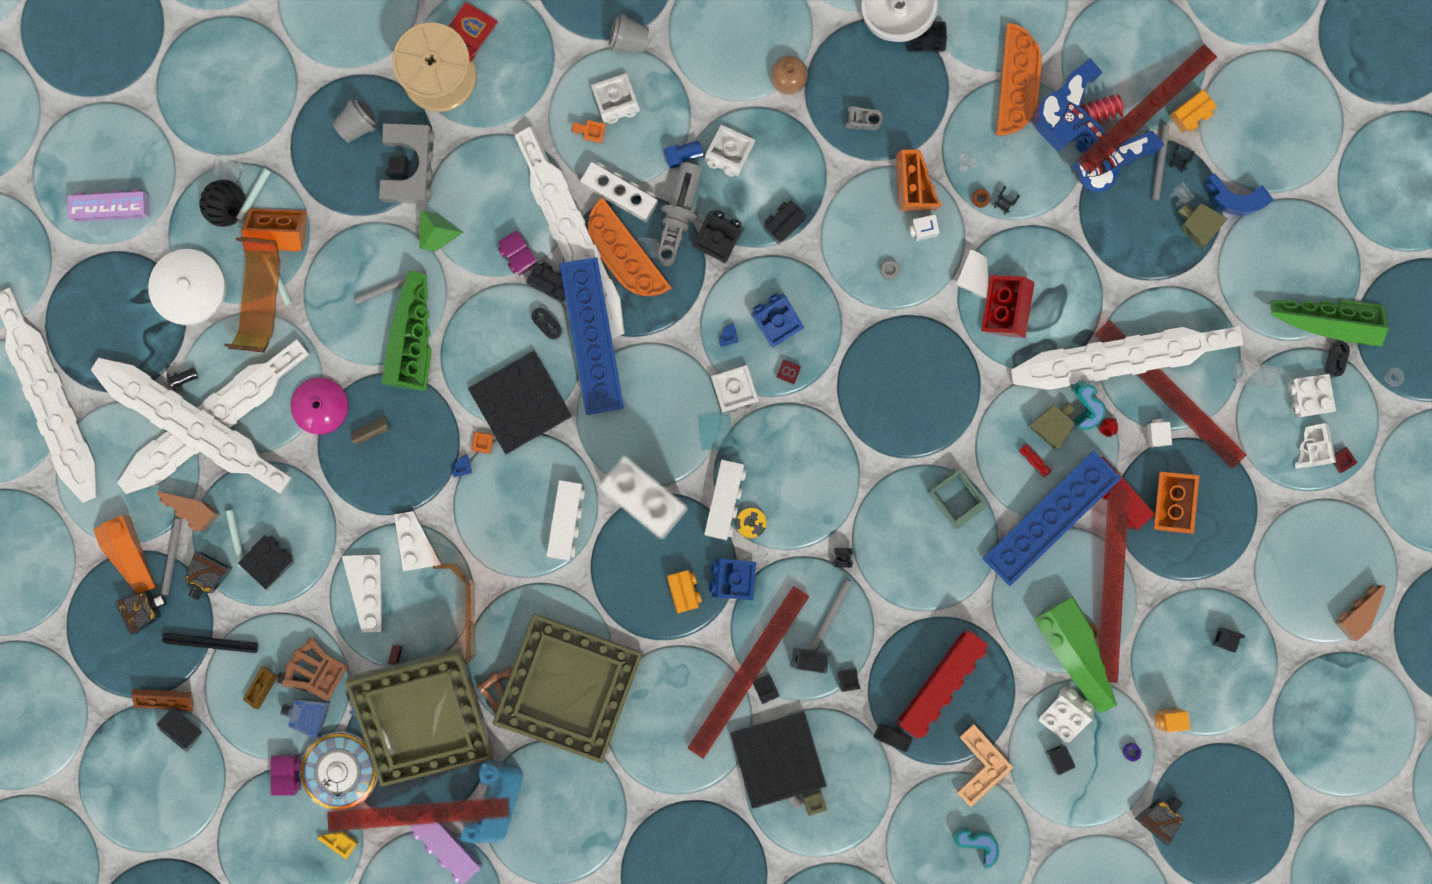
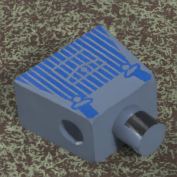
M297 699L294 706L283 704L280 714L290 717L288 723L290 728L313 739H318L321 737L331 702Z

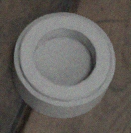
M893 260L885 261L880 267L881 276L887 280L896 278L900 271L899 265Z

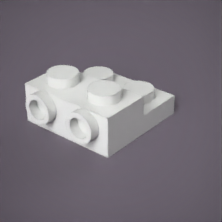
M627 73L591 85L604 123L613 124L618 121V118L624 116L630 118L640 111Z
M721 125L706 152L704 161L707 162L710 168L716 169L718 167L724 170V173L730 177L734 175L739 177L755 140Z
M1329 374L1290 380L1288 390L1293 398L1292 411L1296 414V418L1336 412Z

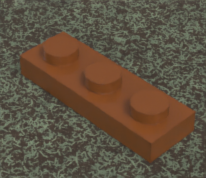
M133 689L131 694L134 708L170 710L174 707L176 710L192 711L194 707L191 692Z

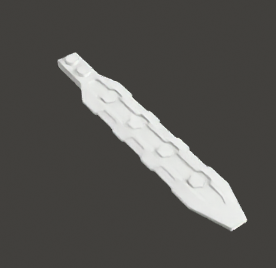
M529 126L517 133L515 138L530 168V189L537 204L540 205L549 224V231L560 248L565 259L564 262L598 258L613 340L624 334L620 296L612 279L609 278L600 259L599 250L588 233L585 220L571 196L570 187L563 172L548 161L534 128Z
M9 287L0 291V315L6 327L5 350L19 376L23 386V393L32 407L37 419L36 424L52 455L51 459L59 478L82 503L90 501L97 497L95 461L77 425L76 415L66 399L62 389V382L58 373L53 368L41 333L26 322L13 289Z
M1240 326L1204 333L1179 327L1155 334L1134 335L1116 341L1095 342L1066 350L1062 348L1041 352L1013 368L1011 374L1013 384L1051 390L1068 387L1070 384H1075L1079 381L1093 380L1096 382L1107 380L1109 377L1135 375L1146 373L1148 370L1190 365L1205 352L1242 346L1244 344Z
M296 339L267 363L247 366L230 383L217 393H213L206 398L198 409L206 411L214 416L215 420L231 428L254 407L260 406L273 395L280 378L310 354L301 342ZM167 431L136 453L117 483L125 494L159 484L174 473L177 467L200 451L185 445L181 439Z
M98 358L91 368L93 374L113 399L145 416L160 429H165L178 437L185 445L211 458L215 464L229 473L250 474L280 494H283L292 477L262 459L252 440L236 430L233 431L215 420L214 416L204 410L201 411L184 400L178 393L168 390L152 380L151 376L137 367Z

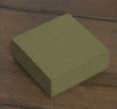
M821 791L803 796L809 816L827 810Z

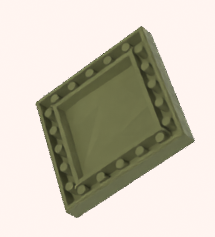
M533 613L492 724L603 763L643 653Z
M461 648L347 677L345 684L381 787L493 759L494 750Z

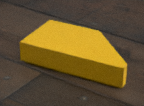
M343 831L320 835L317 838L345 859L349 857L359 843Z

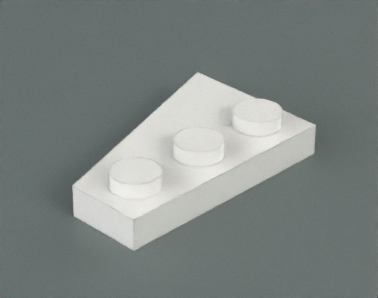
M415 512L394 514L403 571L442 565Z

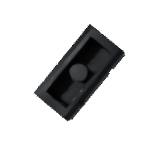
M792 200L788 203L783 202L777 209L779 212L775 216L770 215L764 221L765 226L763 230L778 245L807 218V215Z
M545 262L542 265L536 263L527 279V285L562 302L565 296L560 271L559 273L552 271L553 267Z

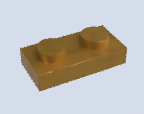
M262 666L243 700L252 708L259 710L278 675L269 668Z

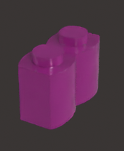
M517 230L498 242L500 247L497 249L503 258L507 256L510 263L507 265L513 274L517 272L521 276L538 263Z
M277 754L271 756V795H296L298 790L301 789V779H298L301 759H298V754Z

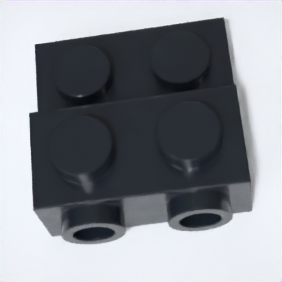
M715 209L714 212H708L692 246L726 264L744 227L741 226L742 222L734 218L729 220L724 217L725 214Z
M264 535L251 548L252 550L238 562L265 590L294 564L293 560H291L293 555L287 549L282 551L277 546L279 542L272 535L269 538Z

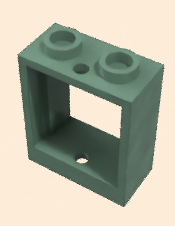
M952 469L945 474L946 479L941 483L937 480L929 486L931 490L927 493L952 526L958 529L988 507V505L961 469L957 471ZM956 477L959 478L977 502V504L957 519L952 516L936 494V492Z

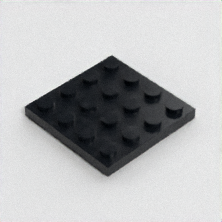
M535 351L468 388L505 455L572 418L571 413Z
M805 711L730 733L752 809L827 787Z

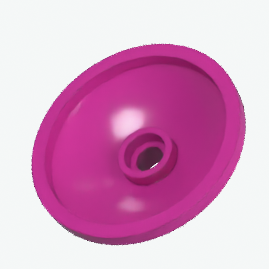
M316 377L306 380L295 390L291 399L293 419L300 428L312 434L321 435L333 432L342 425L348 413L349 404L345 391L338 383L328 378ZM316 401L320 403L318 408L314 407Z

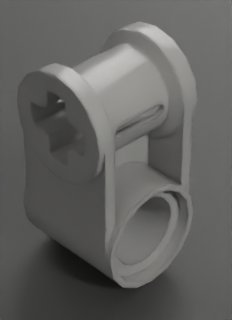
M854 106L847 109L849 116L848 123L845 125L846 128L876 131L882 125L883 117L878 110ZM877 117L879 122L872 124L869 122V118Z

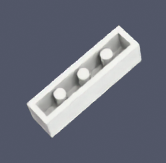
M721 460L704 535L727 540V537H732L734 526L730 524L732 518L736 519L738 507H735L736 499L740 500L742 488H739L740 480H745L747 471L743 469V464Z
M559 480L546 557L571 560V557H575L577 546L574 545V538H578L580 529L577 526V520L581 519L583 508L580 507V502L584 500L586 493L583 484Z

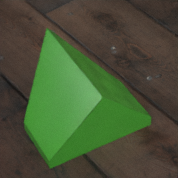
M420 211L419 249L437 251L464 233L439 214Z

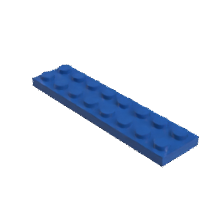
M598 258L559 263L585 414L591 415L624 409Z
M1093 450L982 559L1011 586L1093 507L1121 477Z

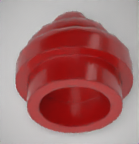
M1103 419L1100 422V432L1106 437L1116 435L1119 430L1117 419Z

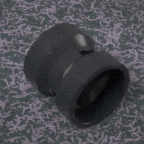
M834 548L836 560L833 567L853 568V562L851 561L853 548Z

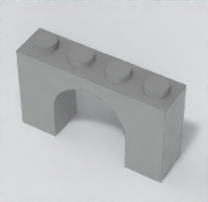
M383 123L382 143L386 147H407L413 149L419 156V167L416 173L409 179L402 181L380 180L379 199L383 203L428 204V199H431L432 196L429 180H432L433 177L430 161H433L434 157L433 150H431V143H434V131H432L429 125Z

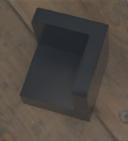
M401 155V158L389 157L388 169H385V174L388 177H408L409 159L406 155Z
M1218 627L1213 646L1235 653L1240 638L1244 639L1245 635Z
M856 668L837 671L841 692L861 689Z
M770 674L753 681L762 705L780 696Z
M1064 744L1045 752L1055 774L1061 775L1075 768L1072 757Z

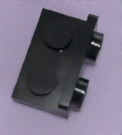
M933 22L930 28L922 35L908 40V52H944L947 43L946 22Z

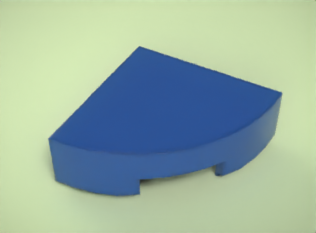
M734 323L727 326L722 332L720 347L739 342Z
M468 454L460 457L454 465L453 478L472 473Z

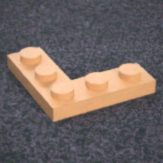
M974 724L959 736L985 765L957 791L970 807L1013 769L1010 763Z

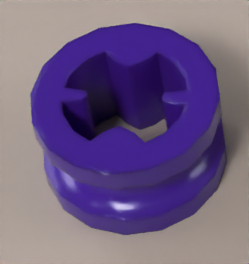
M1128 743L1124 746L1123 755L1127 760L1134 762L1140 759L1142 752L1138 745ZM1131 747L1134 750L1137 749L1134 757L1127 755V752H1130L1128 749Z

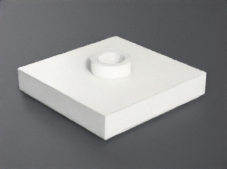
M748 365L711 376L722 413L759 402Z

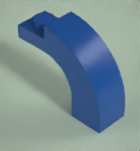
M1216 173L1204 180L1207 190L1215 195L1209 201L1219 210L1231 215H1249L1261 210L1274 201L1263 185L1248 195H1237L1227 189Z

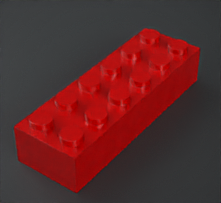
M964 629L897 719L896 723L915 738H924L930 729L928 728L929 724L932 721L935 722L940 717V710L943 705L947 706L953 698L951 695L955 689L958 691L964 684L963 678L966 674L970 675L976 667L974 663L978 658L982 659L988 651L986 649L988 644L971 631Z

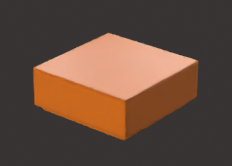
M475 432L471 450L491 454L494 435Z

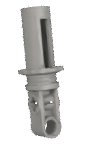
M686 162L680 164L670 203L661 207V211L666 216L662 221L665 227L661 237L658 259L664 266H670L675 262L683 231H688V221L696 219V215L691 209L702 168L695 164ZM688 178L691 180L683 208L678 207L685 179ZM664 252H670L672 254V257L670 259H664L662 257V254Z

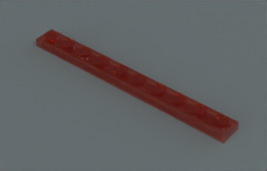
M1203 44L1079 157L1077 162L1090 175L1206 69L1217 56Z
M1110 320L1095 333L1103 343L1125 339L1126 337ZM1160 369L1135 374L1231 469H1234L1246 456Z
M1110 489L1108 491L1099 637L1100 657L1102 664L1106 668L1107 679L1110 682L1117 683L1129 503L1128 489Z
M795 586L791 588L687 749L704 759L810 596Z
M509 797L327 812L328 832L510 818Z

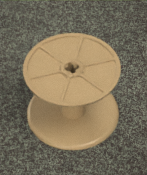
M422 23L407 30L396 43L392 57L393 70L397 80L416 105L433 112H445L459 107L469 98L476 84V67L474 60L469 62L467 46L455 30L440 23Z

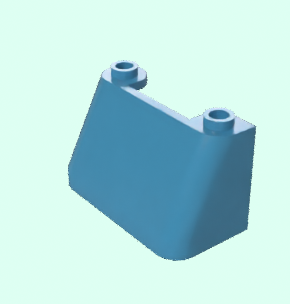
M490 759L482 763L479 775L483 784L492 787L484 816L480 818L479 822L470 823L464 827L461 841L468 843H498L507 834L522 783L523 773L517 766Z

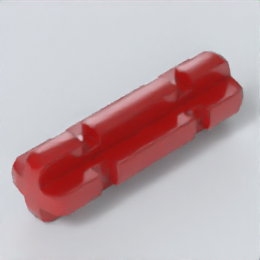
M1024 445L1019 450V453L1023 457H1027L1026 460L1036 470H1039L1038 473L1042 477H1046L1051 472L1049 466L1044 465L1045 462L1035 452L1031 451L1032 449L1029 445Z

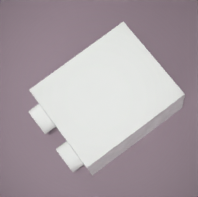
M626 457L621 459L599 486L602 491L661 539L666 538L688 511L685 505Z

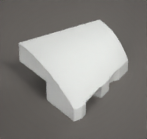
M970 249L956 286L987 299L989 287L987 258Z
M1323 423L1306 427L1304 441L1300 446V455L1298 462L1295 463V468L1336 463L1329 425Z

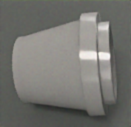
M620 13L619 17H615L610 32L609 47H611V51L643 53L648 39L649 27Z
M350 99L347 102V106L332 123L339 135L348 143L377 129L376 118L358 99Z

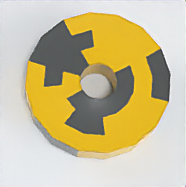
M747 508L739 513L736 526L742 536L756 538L763 534L766 529L767 521L765 515L760 510ZM751 519L755 521L753 527L748 526V521Z

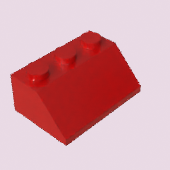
M990 275L981 331L1006 337L1026 338L1035 282L1020 276Z

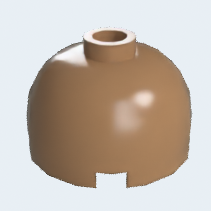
M791 55L783 56L772 66L770 78L775 90L781 94L793 95V93L800 92L805 87L808 71L804 62L798 57Z

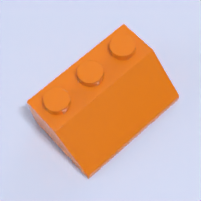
M250 208L241 230L244 248L252 250L302 251L306 240L307 211Z
M1159 473L1155 530L1194 534L1199 475Z

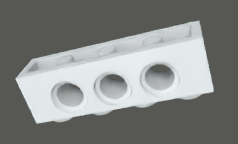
M591 162L580 180L581 185L647 223L658 204L657 199H655L656 196L649 191L643 192L639 190L640 187L632 181L627 183L622 180L623 177L616 172L612 174L606 171L607 167L597 162V164ZM603 177L609 179L608 184L604 186L599 184V180ZM616 188H625L624 194L617 195L615 193ZM639 196L642 201L639 204H633L631 202L632 198Z

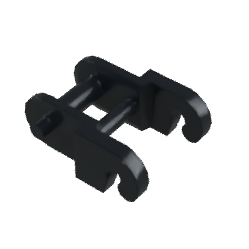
M1177 144L1172 154L1174 157L1173 161L1169 163L1171 168L1175 166L1183 172L1187 170L1186 165L1191 162L1195 151L1191 152L1189 158L1184 159L1178 156L1177 152L1180 144ZM1176 159H1179L1184 161V164L1181 165L1179 163H1176L1175 161Z
M1006 186L999 193L998 202H994V208L1002 209L1005 211L1004 214L1010 212L1008 209L1010 206H1014L1020 197L1018 194L1016 199L1011 202L1003 198L1002 194ZM1001 200H1003L1004 202H1006V203L1009 204V205H1008V207L1006 208L1005 206L1001 205L999 202H1000Z

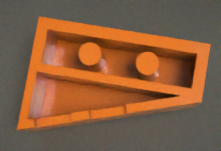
M901 150L897 153L896 171L899 211H936L942 204L935 193V186L930 180L929 171L921 151Z

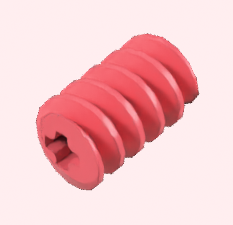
M1113 94L1110 98L1104 97L1102 100L1097 99L1095 102L1089 101L1088 105L1086 103L1081 104V109L1094 120L1097 119L1099 124L1102 123V117L1109 121V115L1113 119H1116V113L1120 117L1124 116V106L1119 94L1117 96Z

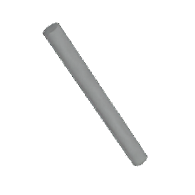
M1163 124L1161 128L1160 140L1165 145L1158 151L1152 200H1160L1170 127L1166 124Z
M425 269L417 271L418 273L427 275ZM407 276L354 297L355 303L358 305L403 286Z
M174 519L161 590L162 595H169L183 519Z
M845 579L810 646L811 649L818 650L852 582Z

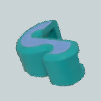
M1079 381L1075 384L1073 392L1087 411L1081 413L1072 421L1081 430H1089L1097 426L1104 419L1106 409L1104 403L1093 396V394L1097 393V389L1087 381Z
M967 827L957 829L953 838L960 848L984 849L983 867L985 869L991 868L997 862L999 847L992 834L986 831H977L970 835L971 831Z

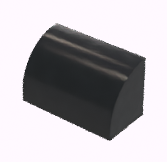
M174 707L156 724L157 729L186 753L202 734L199 728Z

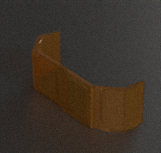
M240 237L236 238V241L243 244L246 265L239 330L232 344H224V346L228 347V349L265 353L274 331L276 297L281 266L277 241Z
M458 564L433 566V569H451L466 584L465 663L468 666L470 664L468 662L474 660L476 656V627L474 624L475 583L468 578L469 575Z

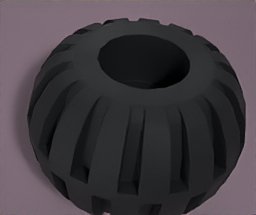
M216 180L209 183L204 188V191H202L199 200V207L203 217L212 225L227 227L237 223L239 219L236 217L246 201L242 189L229 180Z

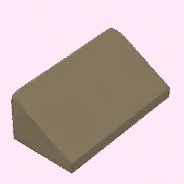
M383 416L352 431V443L359 445L390 430L391 427L387 418Z

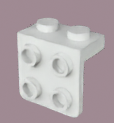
M1064 685L1060 689L1057 699L1040 716L1039 721L1062 740L1069 743L1092 721L1096 708L1093 707L1091 702L1079 696L1074 689Z

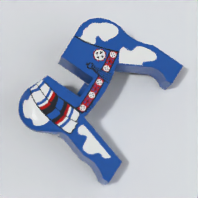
M1090 58L1063 81L1059 90L1043 99L1034 111L1033 122L1037 131L1057 152L1074 140L1077 150L1081 153L1084 152L1085 155L1071 166L1072 172L1077 170L1080 183L1084 185L1086 190L1103 192L1114 184L1121 167L1135 162L1142 156L1154 155L1165 144L1152 130L1114 145L1103 128L1080 108L1086 84L1093 83L1103 73Z

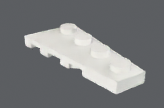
M381 555L342 556L361 631L383 632Z

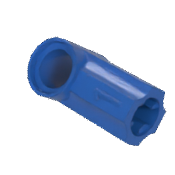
M699 140L681 146L672 145L663 150L669 169L680 167V164L683 162L704 157Z

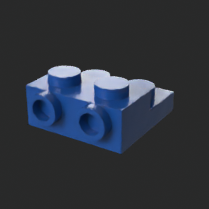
M783 293L772 295L769 297L768 303L756 305L753 308L754 312L751 313L752 318L772 348L805 328Z
M715 558V562L711 564V573L714 574L713 581L709 584V592L712 593V597L753 600L756 562Z

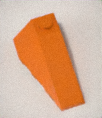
M122 515L104 522L93 529L100 549L137 594L156 588L130 516Z

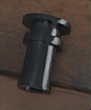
M194 367L181 373L176 372L173 376H170L169 373L167 374V381L174 392L177 386L182 387L184 383L198 379Z

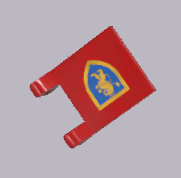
M465 2L448 27L455 30L462 37L465 44L469 46V62H472L477 51L498 21Z

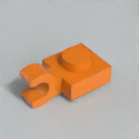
M587 120L586 125L573 122L572 133L584 134V140L602 144L606 124Z

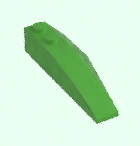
M408 271L390 329L382 385L426 391L431 347H429L428 342L430 329L427 326L429 310L426 308L428 290L427 275Z
M1295 300L1270 301L1272 316L1305 331L1328 338L1370 346H1382L1389 330L1385 307L1380 304L1351 300H1340L1339 303H1331L1330 300H1322V303H1313L1312 300H1304L1302 303H1297Z
M1072 596L1042 611L1034 620L1078 688L1099 713L1115 707L1117 702L1110 681H1108L1105 673V665L1101 661L1100 650L1094 639V631L1074 597Z

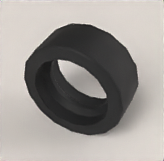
M881 723L878 724L873 736L878 741L904 752L908 751L913 740L911 736Z

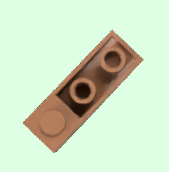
M158 491L156 493L161 497L159 499L160 502L167 507L170 505L175 510L173 513L180 519L185 518L189 522L188 526L195 532H205L220 515L204 501Z
M1372 585L1367 589V594L1363 598L1360 597L1352 603L1353 607L1349 611L1346 610L1338 616L1339 620L1335 624L1351 641H1358L1372 628L1386 588L1384 585Z

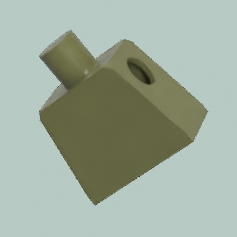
M1184 204L1177 212L1186 219L1180 228L1200 250L1208 244L1227 220L1225 216L1203 204H1199L1194 210Z
M1067 402L1061 409L1054 405L1030 423L1028 427L1054 450H1058L1075 424L1069 418L1075 409Z

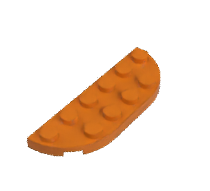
M1012 23L1006 24L996 136L1011 135L1024 128L1032 119L1039 99L1042 66L1040 47L1026 29Z
M602 197L590 213L588 233L594 245L597 246L603 262L621 285L634 294L657 296L671 290V286Z

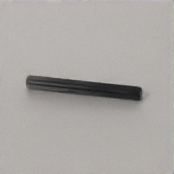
M164 633L162 637V643L247 653H257L259 648L258 643L172 633Z

